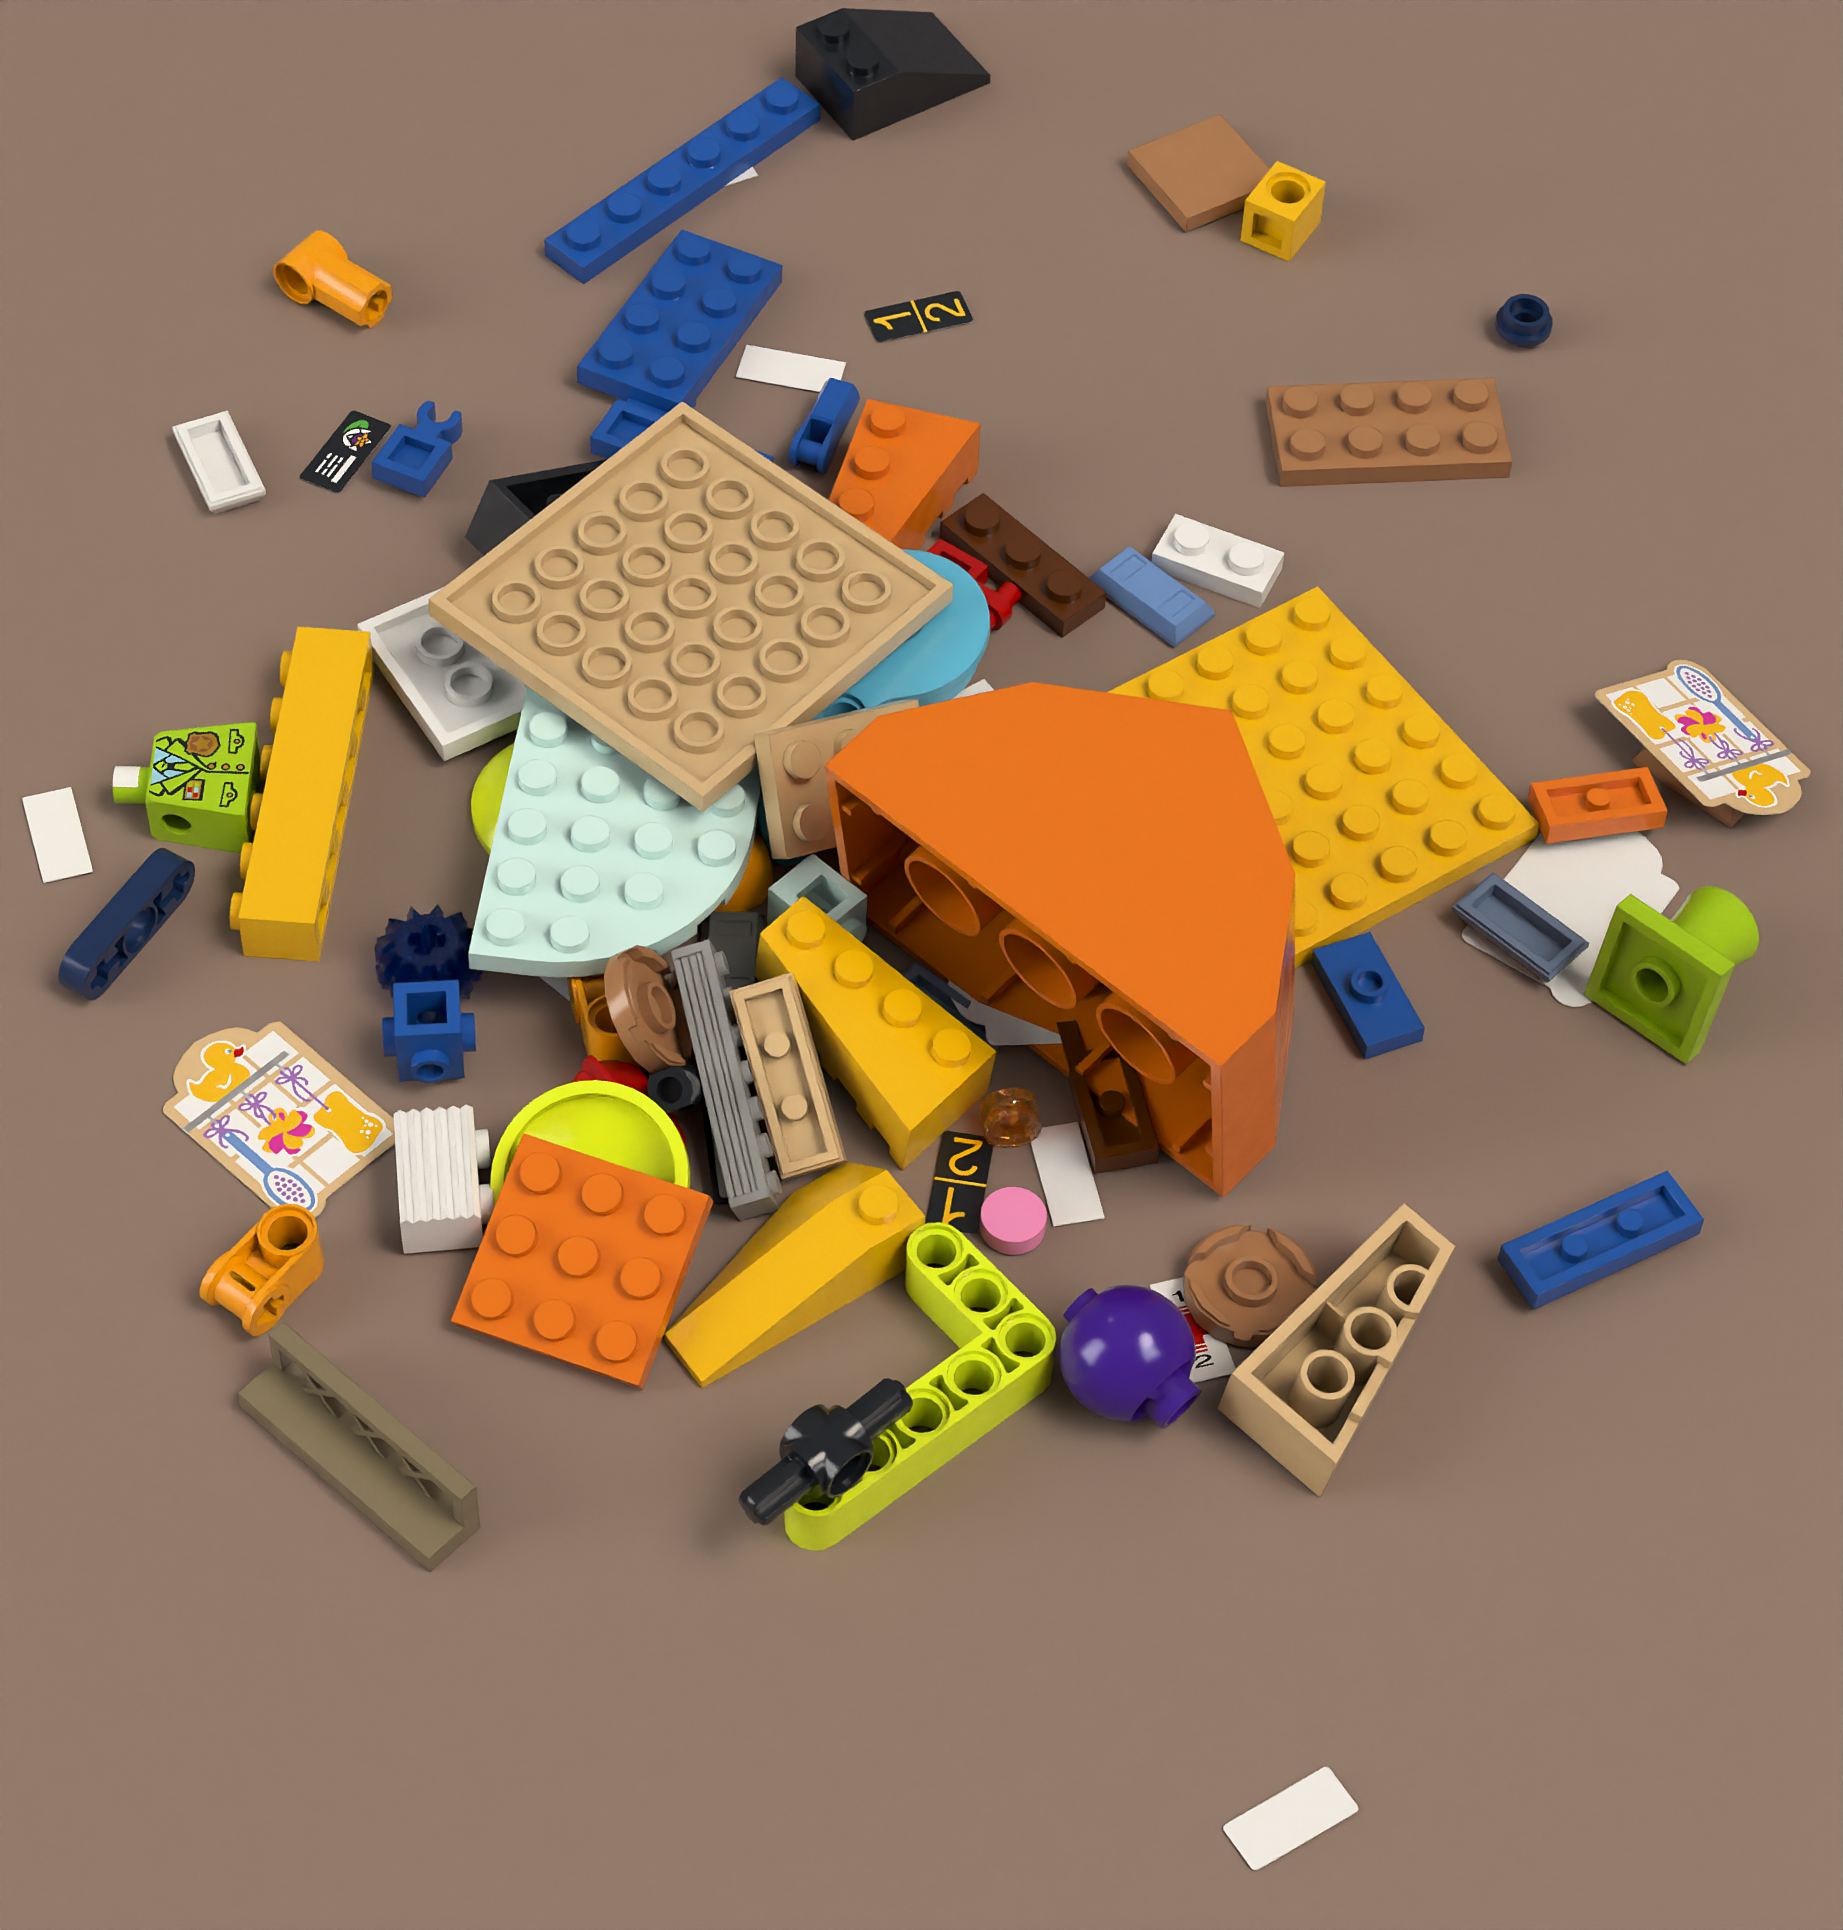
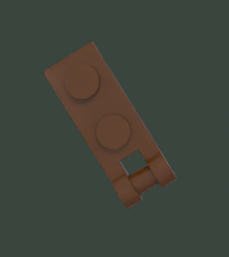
M1076 1020L1056 1022L1069 1069L1068 1082L1094 1174L1158 1163L1159 1146L1137 1071L1115 1049L1102 1058V1061L1118 1057L1120 1059L1137 1122L1136 1127L1121 1114L1125 1108V1098L1120 1092L1109 1090L1098 1098L1089 1091L1085 1074L1082 1076L1075 1070V1067L1093 1051H1084Z

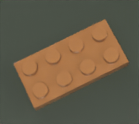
M1494 377L1267 386L1265 403L1280 487L1509 478L1512 457Z

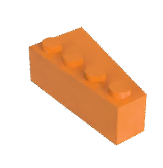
M867 399L829 501L900 549L919 550L925 542V533L938 517L943 518L954 504L956 492L963 483L968 485L978 472L981 423Z

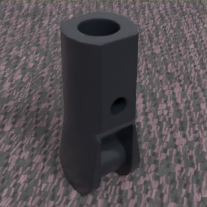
M697 1064L689 1066L677 1065L649 1076L647 1084L648 1097L663 1109L666 1114L674 1115L700 1103H706Z

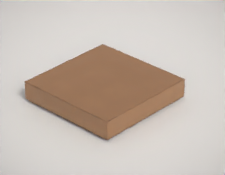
M1221 114L1130 149L1127 156L1128 167L1185 232L1244 209L1246 198L1270 170Z

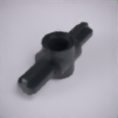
M883 1379L847 1409L839 1405H833L827 1409L824 1405L818 1404L799 1415L788 1427L781 1439L779 1446L781 1461L741 1492L739 1503L747 1517L755 1524L768 1525L806 1494L819 1498L825 1493L829 1498H836L849 1491L864 1476L872 1463L874 1452L872 1441L911 1410L913 1400L907 1393L905 1386L898 1380Z

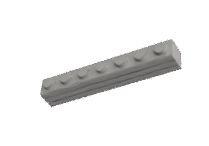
M709 939L672 950L671 956L730 1209L740 1221L779 1209L776 1195L782 1194V1188L776 1171H770L767 1158L773 1156V1150L767 1133L761 1134L758 1121L763 1120L764 1116L758 1096L752 1097L750 1084L754 1083L748 1059H743L741 1047H744L738 1023L735 1024L732 1013L734 1008L729 991L733 990L731 986L726 987L724 975L730 974L726 956L723 951L717 952Z

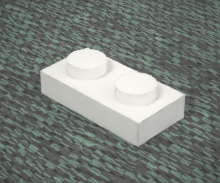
M1178 514L1174 515L1152 554V563L1168 575L1257 608H1261L1282 570L1284 552Z

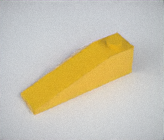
M847 1161V1163L836 1167L794 1191L666 1331L664 1341L703 1389L905 1271L906 1245L909 1236L916 1228L925 1224V1215L886 1169Z

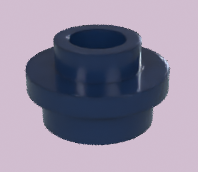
M1518 294L1509 298L1505 305L1498 310L1495 321L1496 330L1504 340L1524 347L1539 345L1546 341L1551 334L1553 325L1552 316L1549 313L1547 304L1539 297L1530 294Z

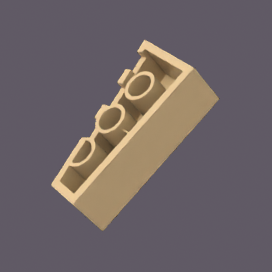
M1404 1203L1232 1372L1217 1409L1320 1498L1438 1284L1456 1246Z

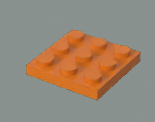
M523 1133L451 1322L466 1330L643 1390L714 1201L707 1194Z

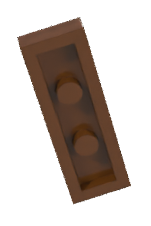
M984 493L940 522V538L987 564L988 578L999 587L1005 581L1016 585L1022 596L1018 602L1062 638L1105 608L1106 591Z

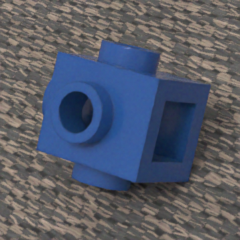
M459 980L393 983L394 1017L382 1018L384 1056H397L399 1082L420 1081L423 1083H436L444 1079L465 1078L464 1052H476V1031L474 1013H462Z

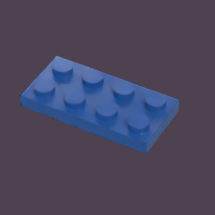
M682 229L578 364L577 383L625 401L631 398L666 412L672 410L682 401L691 407L782 283L783 265Z

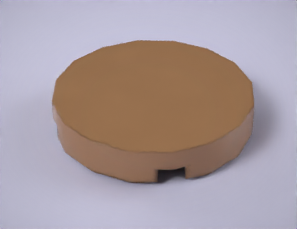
M635 945L609 958L604 972L605 997L613 1024L622 1043L634 1060L649 1073H657L673 1066L685 1065L687 1063H684L686 1061L684 1059L692 1056L693 1045L680 989L678 987L672 990L669 982L664 977L672 972L668 963L650 948Z
M1232 1225L1211 1232L1194 1247L1183 1278L1184 1301L1195 1322L1214 1338L1238 1347L1258 1348L1316 1291V1269L1305 1250L1284 1233L1268 1228L1267 1233L1250 1231L1251 1225Z

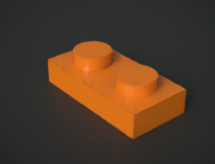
M1648 767L1533 782L1530 784L1527 799L1535 819L1540 823L1539 828L1546 844L1664 828L1668 811Z

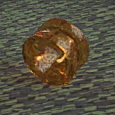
M1004 1088L992 1092L980 1103V1115L984 1121V1138L988 1143L1003 1148L1019 1147L1030 1143L1039 1136L1042 1124L1037 1114L1038 1100L1034 1093L1022 1088Z

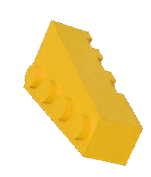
M804 895L760 933L755 977L761 982L787 973L795 975L813 1042L821 1055L820 1063L833 1080L839 1078L857 1102L856 1111L870 1129L876 1128L890 1146V1156L902 1171L988 1092L997 1051Z

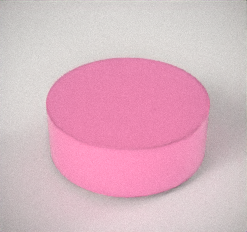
M1005 1187L996 1190L985 1199L982 1205L980 1216L981 1235L992 1249L1000 1253L1019 1255L1030 1252L1042 1242L1045 1236L1046 1207L1043 1201L1030 1190L1020 1187Z

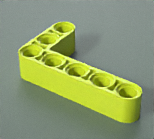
M940 1222L927 1223L916 1228L909 1236L906 1245L905 1287L912 1301L960 1349L906 1388L907 1393L913 1400L911 1410L872 1441L874 1452L871 1464L878 1465L881 1469L866 1472L856 1485L839 1497L829 1498L824 1493L821 1497L816 1498L806 1494L784 1512L785 1532L790 1540L800 1548L817 1551L825 1550L837 1544L1029 1403L1050 1385L1053 1376L1057 1340L1054 1326L960 1231L951 1225ZM937 1263L944 1265L945 1267L932 1268L926 1265ZM982 1307L989 1309L990 1311L975 1312L970 1310V1308ZM1019 1351H1026L1033 1353L1035 1356L1021 1357L1015 1355L1014 1353ZM975 1388L982 1390L984 1393L971 1395L964 1393L962 1390ZM914 1426H926L931 1428L933 1431L927 1433H918L910 1430L909 1428H912ZM819 1502L826 1504L828 1507L823 1510L813 1511L804 1508L803 1505Z

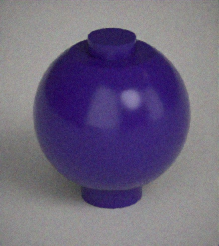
M1137 1285L1113 1286L1105 1289L1100 1294L1093 1288H1090L1081 1294L1065 1311L1063 1317L1069 1324L1062 1332L1059 1346V1362L1062 1375L1073 1396L1091 1412L1118 1422H1134L1151 1417L1162 1429H1165L1185 1413L1200 1396L1201 1389L1189 1378L1192 1366L1196 1360V1347L1191 1327L1180 1309L1162 1294Z

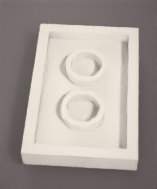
M440 588L358 623L357 628L358 631L371 633L373 661L443 761H446L517 730L527 685L430 616L428 599L442 589Z

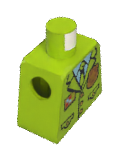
M256 722L161 731L154 736L150 767L115 766L113 774L114 802L121 804H146L151 835L157 840L241 854L244 842H252L253 830L250 824L251 803L254 793H258L260 781L261 752Z

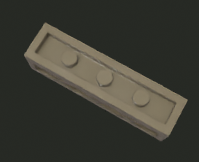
M283 1321L268 1334L273 1363L238 1392L240 1407L429 1572H432L480 1529L476 1486Z

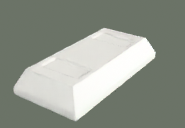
M228 410L172 427L177 442L211 512L217 514L254 503L266 495L265 487Z

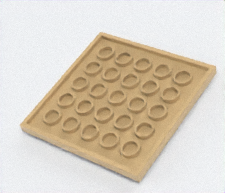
M682 401L434 594L428 601L429 614L432 618L701 812H704L758 766L754 734L812 721L953 601L954 585Z

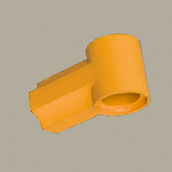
M316 230L273 267L276 282L281 290L293 301L299 304H308L313 299H316L359 326L374 327L384 318L387 306L392 300L391 285L348 260V256L341 244L329 233L322 230Z

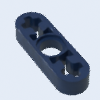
M166 848L155 850L69 947L59 968V983L88 1000L99 998L185 900L195 877L194 863Z

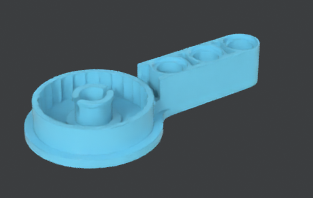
M903 550L954 585L953 601L813 720L903 699L918 700L920 707L951 700L957 696L972 679L977 665L986 651L990 636L988 604L983 591L975 579L959 565L939 555L918 550ZM762 794L757 825L759 834L764 839L769 850L771 861L785 866L802 862L811 854L787 860L772 859Z

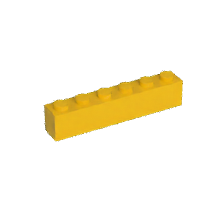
M297 626L293 650H284L282 653L280 684L285 689L283 698H273L270 713L271 733L275 734L273 745H264L261 754L260 776L261 781L265 782L264 792L254 793L251 803L250 824L251 829L256 830L254 841L244 842L241 851L240 875L241 879L245 880L243 892L233 893L230 906L231 930L240 931L244 956L320 962L375 672L370 632Z

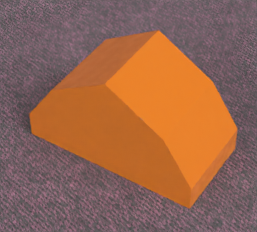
M1029 682L880 715L824 765L841 876L867 895L866 921L943 981L946 983L951 981L981 1004L1059 1034L1056 1022L1076 1020L1084 1051H1093L1075 1067V1070L1082 1076L1085 1074L1089 1091L1098 1098L1109 1090L1120 1092L1125 1098V1108L1121 1115L1137 1127L1119 1057L1102 1061V1058L1115 1049L1137 1071L1159 1148L1224 1198L1276 1146L1294 1018L1295 871L1232 710ZM1062 1043L1027 1045L1069 1078V1069Z

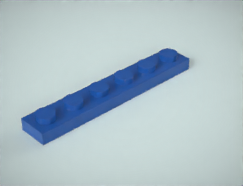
M781 77L544 239L545 256L585 284L718 192L732 180L820 121L821 104Z

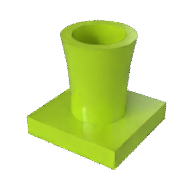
M1705 886L1692 891L1671 920L1630 894L1616 905L1583 995L1687 1065L1701 1052L1734 968L1750 960L1757 951L1759 931L1756 921L1750 910L1739 898L1718 887Z

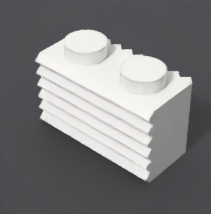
M464 1105L461 1108L451 1106L447 1110L439 1106L434 1111L428 1108L423 1109L421 1112L415 1109L407 1113L401 1110L397 1111L393 1115L403 1253L479 1247L483 1238L482 1224L489 1223L494 1210L493 1189L490 1188V1184L479 1185L478 1169L491 1168L488 1129L475 1130L473 1107L469 1105Z

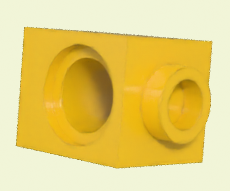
M1276 161L1245 200L1240 241L1290 262L1321 222L1326 181Z

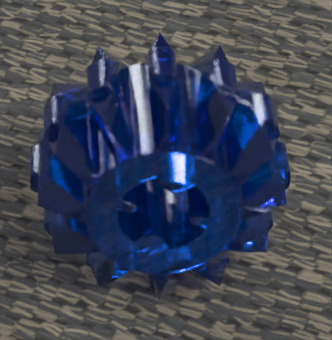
M437 903L430 914L420 915L411 906L407 914V921L388 919V925L385 928L386 935L377 937L374 951L375 959L378 963L376 965L377 980L381 984L382 989L390 990L391 998H393V983L459 980L460 998L470 999V994L473 991V982L481 980L483 970L469 969L468 953L474 928H468L467 921L464 919L462 912L444 918V912Z

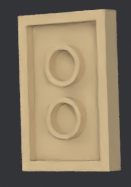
M898 700L754 734L772 859L787 860L837 847L824 765L878 716L919 707L918 700Z

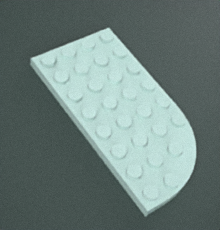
M527 686L469 948V969L540 977H585L604 974L609 958L635 945L650 948L661 956L686 942L697 934V926L720 904L725 906L729 902L747 869L753 848L762 795L759 767L757 766L707 810L701 812Z

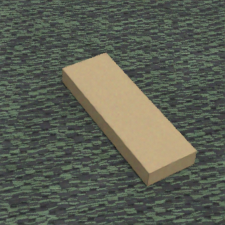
M787 973L729 991L781 1179L787 1181L847 1163L795 975Z

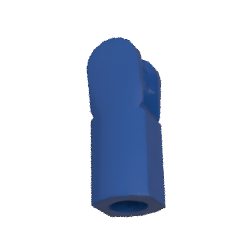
M829 378L824 382L807 418L792 440L788 456L789 465L798 466L800 462L817 466L818 473L824 475L827 473L839 442L860 400L859 392L854 384L834 378Z

